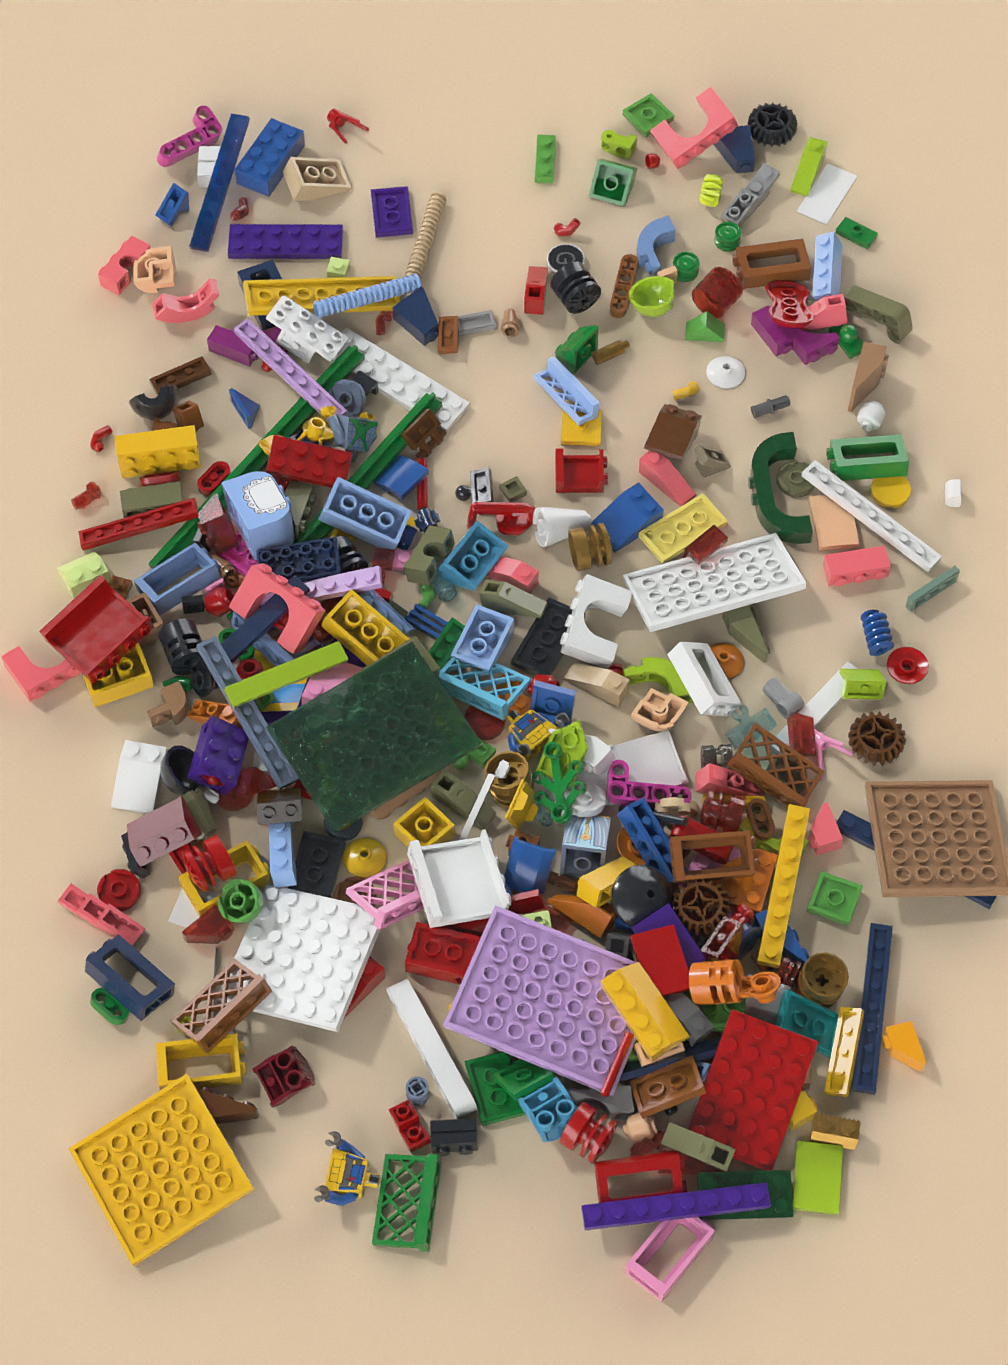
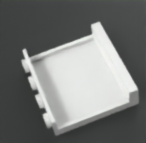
M485 829L482 830L481 836L477 838L420 846L419 840L410 841L407 854L430 928L490 918L495 905L506 910L511 906V896L505 890V878L498 869V857L494 856L492 851V839L487 836Z

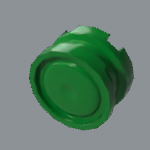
M732 222L719 224L715 229L714 241L716 247L725 252L736 250V247H739L741 243L740 227Z
M681 252L674 257L673 266L678 270L677 280L690 282L698 276L700 263L695 254Z

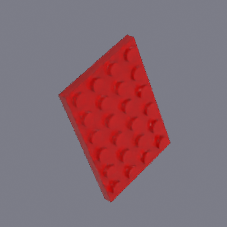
M732 1009L704 1084L706 1093L700 1095L688 1130L736 1149L732 1157L765 1171L773 1170L819 1042Z

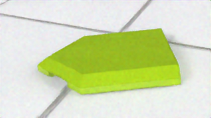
M580 720L562 729L559 728L553 731L548 742L553 741L560 744L563 748V755L560 757L562 779L568 772L572 761L578 760L583 763L589 749ZM543 752L536 770L544 772L547 777L553 779L551 759L547 758ZM579 764L575 766V770L579 768ZM576 774L569 787L572 788L578 774Z

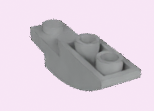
M764 163L747 187L740 190L721 217L738 226L742 224L769 195V189L780 176V171Z

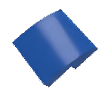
M400 455L374 484L386 493L392 492L403 500L429 474V470L418 462Z

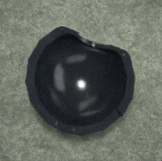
M165 384L164 387L159 388L160 392L157 397L148 398L143 393L133 397L129 404L132 410L141 418L154 420L157 417L163 419L171 414L173 407L177 406L179 399L178 387Z
M182 745L173 746L167 750L160 766L163 783L171 792L179 796H184L191 790L195 792L196 788L201 790L205 787L197 783L196 780L192 781L187 778L194 752Z

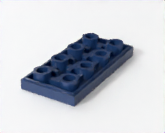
M337 536L256 551L257 564L263 563L270 566L273 573L285 577L288 581L294 575L302 582L342 574Z

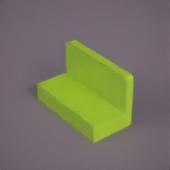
M840 669L839 673L844 679L841 691L843 699L883 700L887 681L878 669Z

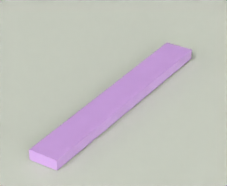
M249 318L233 329L234 333L320 415L321 408L333 405L337 410L334 415L342 414L349 416L348 411Z

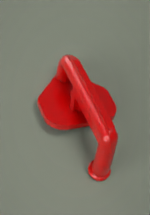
M474 502L470 505L466 527L469 530L476 522L478 514L495 515L497 529L500 533L504 535H521L533 525V513L536 508L527 503Z

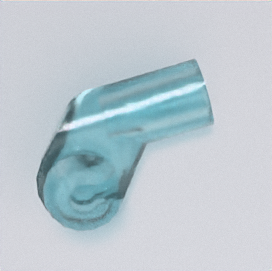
M535 802V805L539 807L535 819L543 826H551L554 822L552 815L545 810L544 805Z

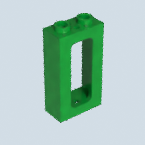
M901 434L830 440V448L826 449L827 460H831L830 472L834 473L842 481L907 476L909 459ZM893 452L892 456L843 458V456Z

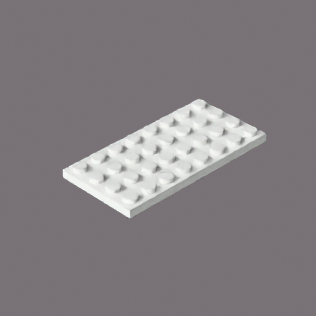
M776 533L623 575V582L627 589L632 591L631 597L650 632L806 589L804 578Z

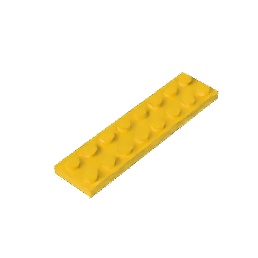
M396 276L244 280L243 289L248 316L268 315L283 295L313 314L315 313L313 309L315 301L325 300L332 296L336 297L343 293L347 294V292H353L354 290L358 291V289H363L364 287L369 288V286L385 283L386 281H396ZM394 296L387 300L383 299L376 303L372 302L365 306L361 305V307H356L355 309L350 308V310H345L344 312L393 311V307L400 302V296Z

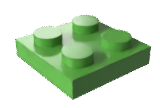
M652 93L623 109L622 114L644 137L650 135V130L662 121L666 120L668 124L674 121V115Z
M821 871L807 912L849 926L863 886Z

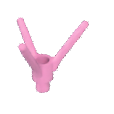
M817 729L811 731L810 735L816 743L819 768L824 770L822 751L829 747L853 756L851 751L843 747V742L828 738Z

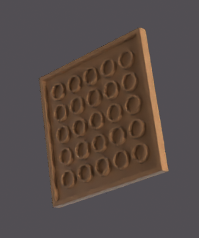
M993 780L874 781L865 783L882 897L1008 895V856Z

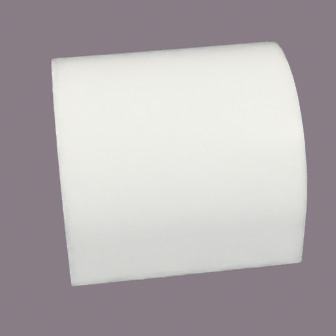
M960 479L949 480L944 485L945 504L949 507H960L961 481Z

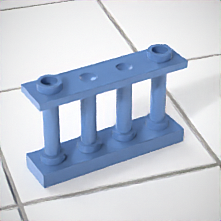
M234 611L231 626L237 630L248 618L244 619ZM272 626L253 644L276 667L301 657L312 649L315 651L325 647L326 640L314 630L302 652L295 654L287 653L277 643L278 639L273 640L268 635V633L277 628Z

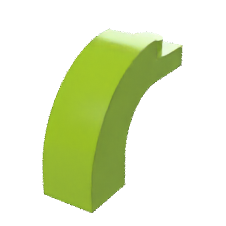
M644 657L642 658L641 666L632 665L623 670V676L629 679V685L656 682L664 686L669 693L689 703H694L674 665L667 659Z

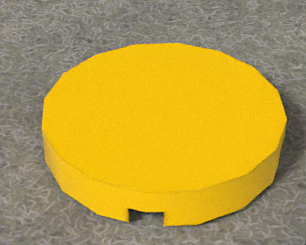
M904 476L874 478L872 481L871 497L878 505L884 508L893 507L894 509L905 505L909 500L911 486Z

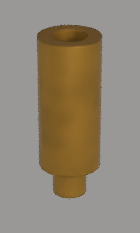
M618 340L591 353L592 359L596 365H599L625 353V349L629 348L630 344L628 340L623 342Z

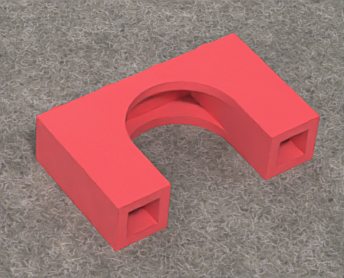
M709 87L696 97L699 106L708 116L707 125L700 134L690 138L681 137L673 131L666 120L650 130L655 141L677 170L687 165L690 160L702 154L705 149L712 144H716L723 136L731 133L738 126L735 117L712 87Z
M263 563L252 565L231 601L229 608L244 619L249 618L259 609L262 601L270 592L280 595L287 603L289 620L277 643L292 654L302 652L326 610L320 607L321 604L318 601L305 596L303 590L291 586L285 577L273 573L270 566Z
M20 646L1 656L5 668L29 702L41 698L44 693L59 687L66 680L80 674L66 659L59 665L51 668L38 667L28 659Z

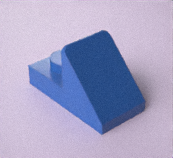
M176 183L172 184L155 216L170 226H173L181 210L189 212V193Z

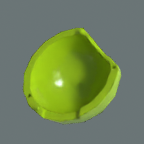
M662 276L644 278L631 287L629 300L635 310L643 316L653 318L663 316L674 307L675 283L673 280Z

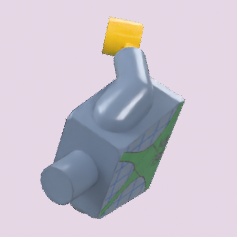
M331 405L321 408V415L328 418L332 428L335 446L352 452L351 462H355L357 451L366 453L369 451L370 446L377 438L376 429L378 422L373 421L375 418L373 414H368L365 411L359 414V417L337 414L336 416L334 415L337 411L335 406Z

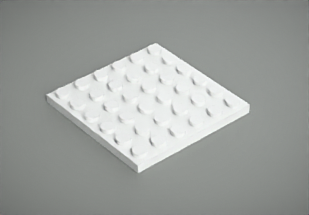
M267 884L262 894V911L257 918L250 922L234 958L256 975L260 974L264 977L272 989V992L252 1011L338 1032L380 932L374 925L375 918L359 904L283 887L275 888L274 885ZM236 968L230 973V977L239 976L240 970ZM253 979L245 980L243 987H246ZM238 982L229 983L228 990L238 988ZM236 995L228 996L227 1003H229ZM217 998V1001L222 1004V998Z

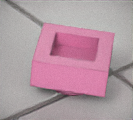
M396 549L393 570L404 572V564L408 561L413 551Z

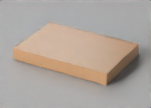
M827 495L809 496L818 551L859 547L854 516Z

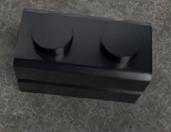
M476 1118L430 1120L431 1153H436L438 1156H447L450 1152L470 1155L473 1151H477Z

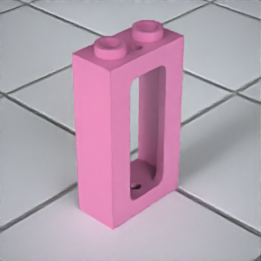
M698 1217L661 1221L626 1264L625 1273L662 1302L713 1239L715 1230L712 1224L706 1219L701 1220ZM678 1225H683L696 1235V1240L661 1282L644 1269V1266Z

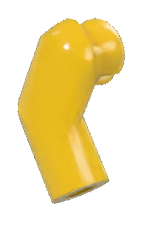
M691 381L687 387L673 390V397L675 400L696 395L700 387L696 381Z

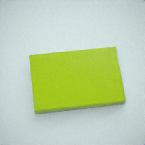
M797 1141L792 1198L793 1210L832 1215L839 1214L843 1146Z

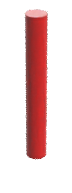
M625 1032L600 1094L604 1097H609L634 1037L630 1032Z

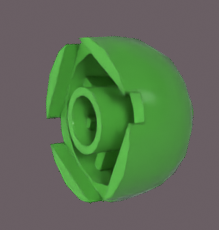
M238 878L231 880L222 888L224 891L221 897L218 898V908L224 918L234 923L245 924L258 917L263 907V895L255 884Z

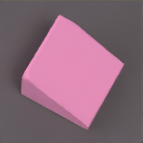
M218 579L202 589L201 592L206 596L207 593L218 587L225 588L224 579Z

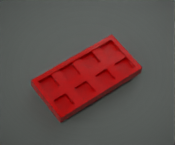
M273 435L266 473L332 488L337 477L347 481L352 452Z

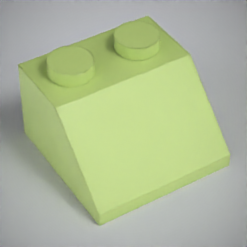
M96 552L89 553L57 568L73 599L98 576H103L108 584L111 580L108 569L100 555Z

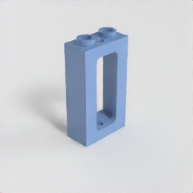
M194 543L135 579L134 583L139 595L146 592L158 615L161 616L182 602L181 597L193 596L220 579L221 576L218 571L220 566L214 558H210L204 547L200 548ZM196 567L201 568L200 571L159 596L156 594V592Z

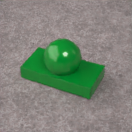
M844 324L829 328V333H836L840 338L839 346L849 359L861 354L863 342L859 338L858 330L855 326Z

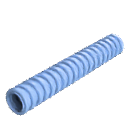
M417 274L408 275L401 279L397 278L396 281H386L385 283L369 286V288L364 287L363 289H358V291L354 290L353 292H347V294L343 293L336 297L332 296L325 300L315 301L313 309L318 318L326 317L328 314L333 315L334 313H339V311L344 312L345 310H350V308L355 309L356 307H361V305L365 306L372 302L376 303L383 299L387 300L394 296L398 297L399 295L409 294L421 287V280Z

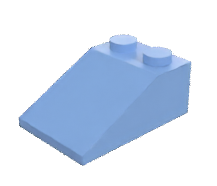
M476 604L451 657L490 671L507 647L515 631L514 618Z

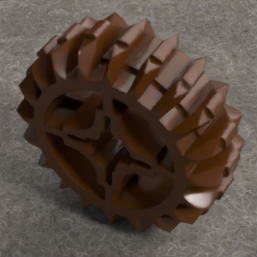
M871 711L869 716L863 713L861 718L857 717L848 733V744L852 747V753H858L857 759L865 758V764L868 761H872L873 766L876 765V762H879L881 766L885 764V761L891 764L893 758L897 759L900 753L903 752L906 738H904L905 730H902V723L896 724V717L890 719L889 713L885 716L882 715L881 711L877 715ZM871 728L869 732H865L864 735H860L864 730ZM893 742L890 747L883 749L884 745Z
M695 879L693 884L690 881H686V888L679 886L680 893H674L676 900L672 901L671 904L674 907L673 911L684 927L687 928L689 934L695 930L698 937L701 931H704L705 936H708V930L712 929L716 933L717 925L721 928L724 927L722 920H729V916L726 913L731 912V907L728 906L731 904V900L726 898L728 896L727 890L722 891V884L715 886V880L713 879L709 883H707V879H702V882H698ZM702 892L712 894L717 899L706 898L702 895ZM695 894L694 900L684 905L687 899ZM699 899H701V902L704 906L703 915L698 906L700 904ZM715 908H718L717 913L707 920L708 914L715 911ZM686 914H690V916L696 915L701 921H694L688 918Z

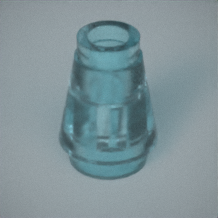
M437 573L431 584L438 598L444 602H449L457 594L456 587Z

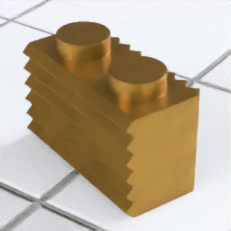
M817 1112L812 1121L810 1142L840 1145L843 1148L855 1150L859 1139L861 1122L855 1119H846L845 1117L842 1119L841 1116L837 1118V1116L823 1115V1113L819 1115Z

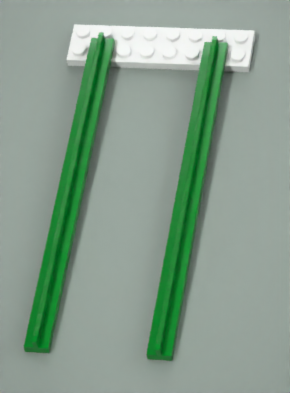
M346 327L341 333L346 335L348 340L333 361H329L332 364L316 382L329 393L336 382L346 380L350 374L354 376L360 370L378 381L380 393L409 410L406 416L347 480L354 485L368 490L407 447L408 444L401 434L426 409H431L441 423L438 429H443L447 433L470 408V402ZM300 397L263 439L272 435L289 438L293 433L302 428L303 424L317 411L304 398ZM258 443L224 481L251 472H262L268 464L269 455L262 450ZM222 483L198 508L200 517L187 520L149 562V567L155 568L194 544L193 539L200 525L207 524L211 527L227 510ZM323 508L306 526L305 532H301L299 540L295 539L293 544L324 539L335 528L318 520ZM231 610L230 613L227 615L228 619L231 621L234 612L233 610Z

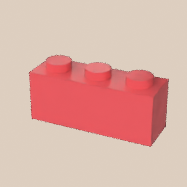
M885 546L825 555L823 562L828 586H842L852 582L861 583L871 579L881 580L888 577L891 567Z

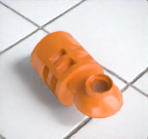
M738 959L692 963L689 971L690 993L696 1006L741 1003L744 998L749 997L755 998L759 1003H769L776 998V992L781 984L780 977L773 972H761L753 976L744 977L743 968Z

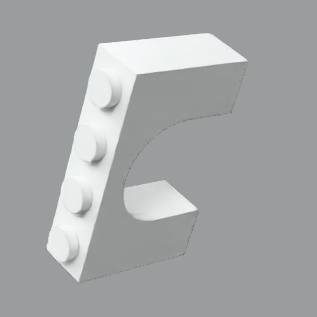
M586 574L583 580L578 581L575 591L578 593L570 605V609L573 611L565 623V626L568 627L567 632L563 633L560 644L563 645L561 653L600 668L608 669L613 663L618 644L594 635L585 624L584 612L589 609H601L622 617L628 609L632 591Z

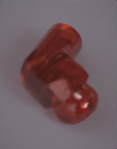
M381 311L376 316V335H385V321L390 322L392 320L390 311Z

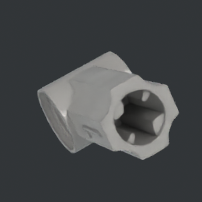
M777 678L770 679L763 687L762 691L776 704L779 713L786 719H789L805 706L802 697L796 692L791 693Z

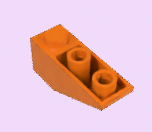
M196 699L186 715L188 718L201 724L207 722L214 715L243 729L228 704Z
M556 894L547 900L556 911L564 913L570 917L572 922L582 925L588 929L590 934L600 938L611 930L618 916L614 906L608 902L595 908L578 896Z

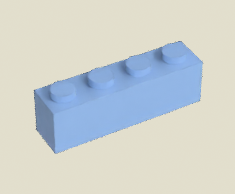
M834 232L816 236L813 298L816 301L823 297L840 294L843 245Z

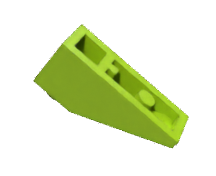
M809 137L790 192L803 196L809 195L825 158L827 141Z

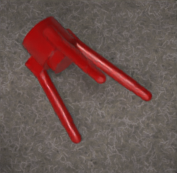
M336 108L331 109L327 115V121L330 122L329 127L336 132L345 144H347V140L338 130L337 126H343L346 121L369 131V128L361 124L360 120L342 113Z

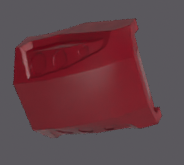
M292 1045L268 1057L252 1069L260 1079L271 1101L269 1104L272 1108L281 1105L304 1089L315 1085V1077L305 1057Z

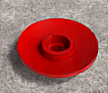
M913 647L897 648L890 653L887 659L888 673L893 679L903 684L920 682L925 678L929 669L926 656Z

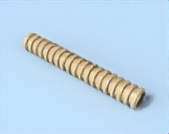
M434 191L430 195L404 277L417 274L420 280L422 278L439 220L447 200L446 195L442 192Z

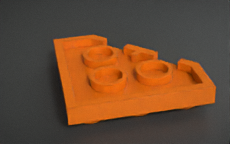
M761 849L753 850V858H757L758 870L755 871V875L745 878L715 880V886L722 884V891L727 890L728 896L726 898L731 900V904L728 906L735 908L739 904L749 906L754 914L762 911L778 854ZM741 856L717 868L739 867L741 865ZM702 892V895L706 898L717 899L712 894Z

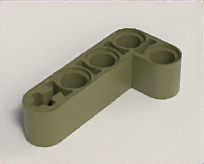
M852 285L843 294L846 310L885 325L887 335L894 343H900L913 330L910 311L904 304L856 285Z

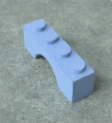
M294 822L269 824L270 874L275 888L297 885L292 845Z

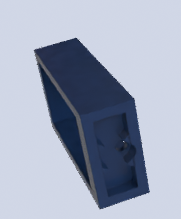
M274 260L237 271L239 285L243 293L244 280L282 279ZM267 315L254 316L262 331L276 326L266 319Z
M119 934L113 939H108L99 950L91 952L86 958L85 972L140 1021L173 996L175 983ZM116 952L119 953L157 988L148 995H142L106 964L105 961Z

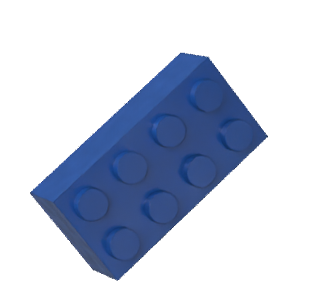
M271 118L236 166V183L269 197L283 178V170L290 157H297L304 148V131Z

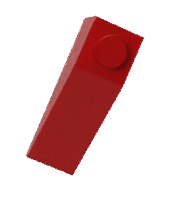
M369 956L344 1019L385 979L384 967L371 956Z

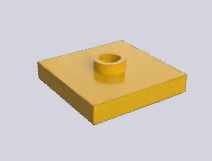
M563 410L561 445L600 446L602 410H599L597 418L578 425ZM576 411L579 417L586 415L584 412Z

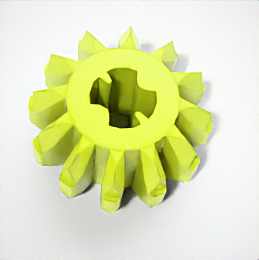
M707 174L705 176L700 194L701 204L708 207H716L718 205L724 182L722 177L714 174Z

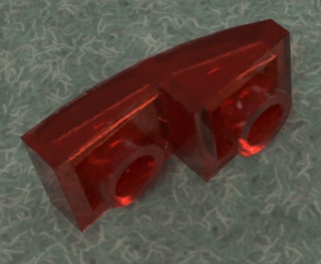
M666 1129L663 1132L660 1130L655 1134L652 1139L653 1143L647 1137L641 1142L636 1141L630 1149V1157L655 1154L667 1147L661 1144Z

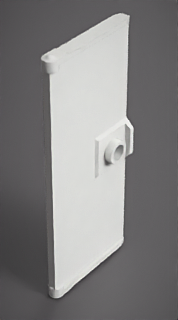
M669 730L617 745H608L615 756L613 761L623 760L628 764V781L675 786L688 784V778L681 765ZM612 762L598 776L594 772L589 773L584 769L581 774L577 775L575 781L587 782V785L591 786L595 784L606 795L607 773ZM620 768L613 769V772L618 776L624 774ZM546 776V778H548L549 780H551V781L554 783V781H553L552 778H549V777ZM543 786L549 799L556 803L555 794ZM617 788L612 789L613 795H622L621 790ZM633 791V795L636 798L643 796L641 791ZM606 797L605 807L614 805Z

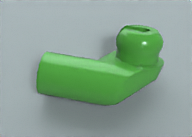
M419 584L423 598L418 605L427 609L434 601L436 594L432 584L430 586Z

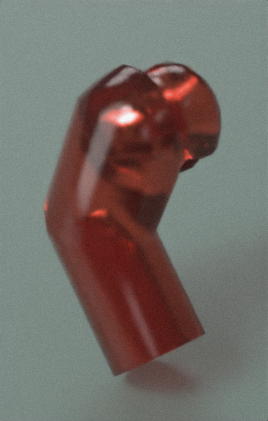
M240 198L238 200L239 207L230 213V218L233 221L241 220L249 214L247 198Z

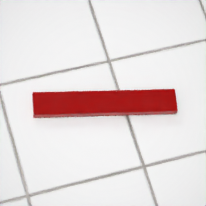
M191 498L78 531L81 548L83 551L200 516L196 499Z

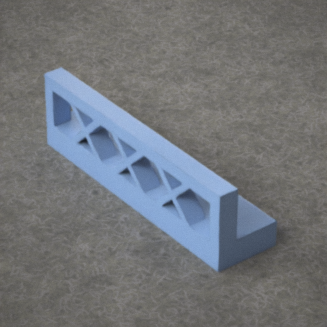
M555 356L548 359L546 370L534 374V380L578 425L598 417L600 403ZM550 376L553 382L545 381L543 378ZM553 389H562L564 393L555 392ZM565 400L574 401L575 405L567 404ZM576 411L584 412L586 415L579 417Z

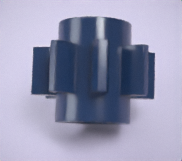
M430 508L421 509L417 513L418 519L414 520L416 527L419 528L420 532L424 531V533L429 525L438 527L437 523L441 521L438 513Z

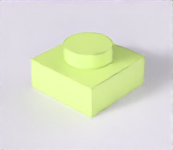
M331 257L326 271L327 276L334 278L346 277L350 261Z

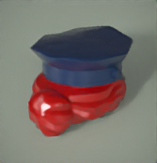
M739 904L735 907L733 915L723 927L722 943L719 949L728 950L732 960L738 959L741 961L753 949L761 934V927L750 925L754 912L749 906Z

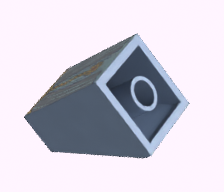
M572 814L571 819L565 826L560 877L564 875L579 880L583 875L605 865L611 817L600 815L578 817Z

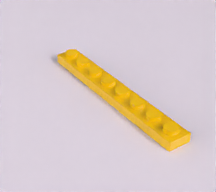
M791 804L788 806L757 964L778 969L780 966L810 808Z

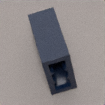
M749 125L737 126L731 133L726 134L716 144H713L735 173L754 172L755 154Z
M422 286L393 307V319L422 345L425 346L429 342L436 340L438 337V322Z

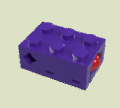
M213 715L201 727L187 778L192 781L196 780L197 783L216 792L219 791L218 793L226 795L237 785L249 740L245 731Z

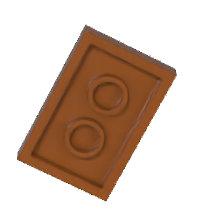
M693 1055L629 1081L642 1119L706 1093Z

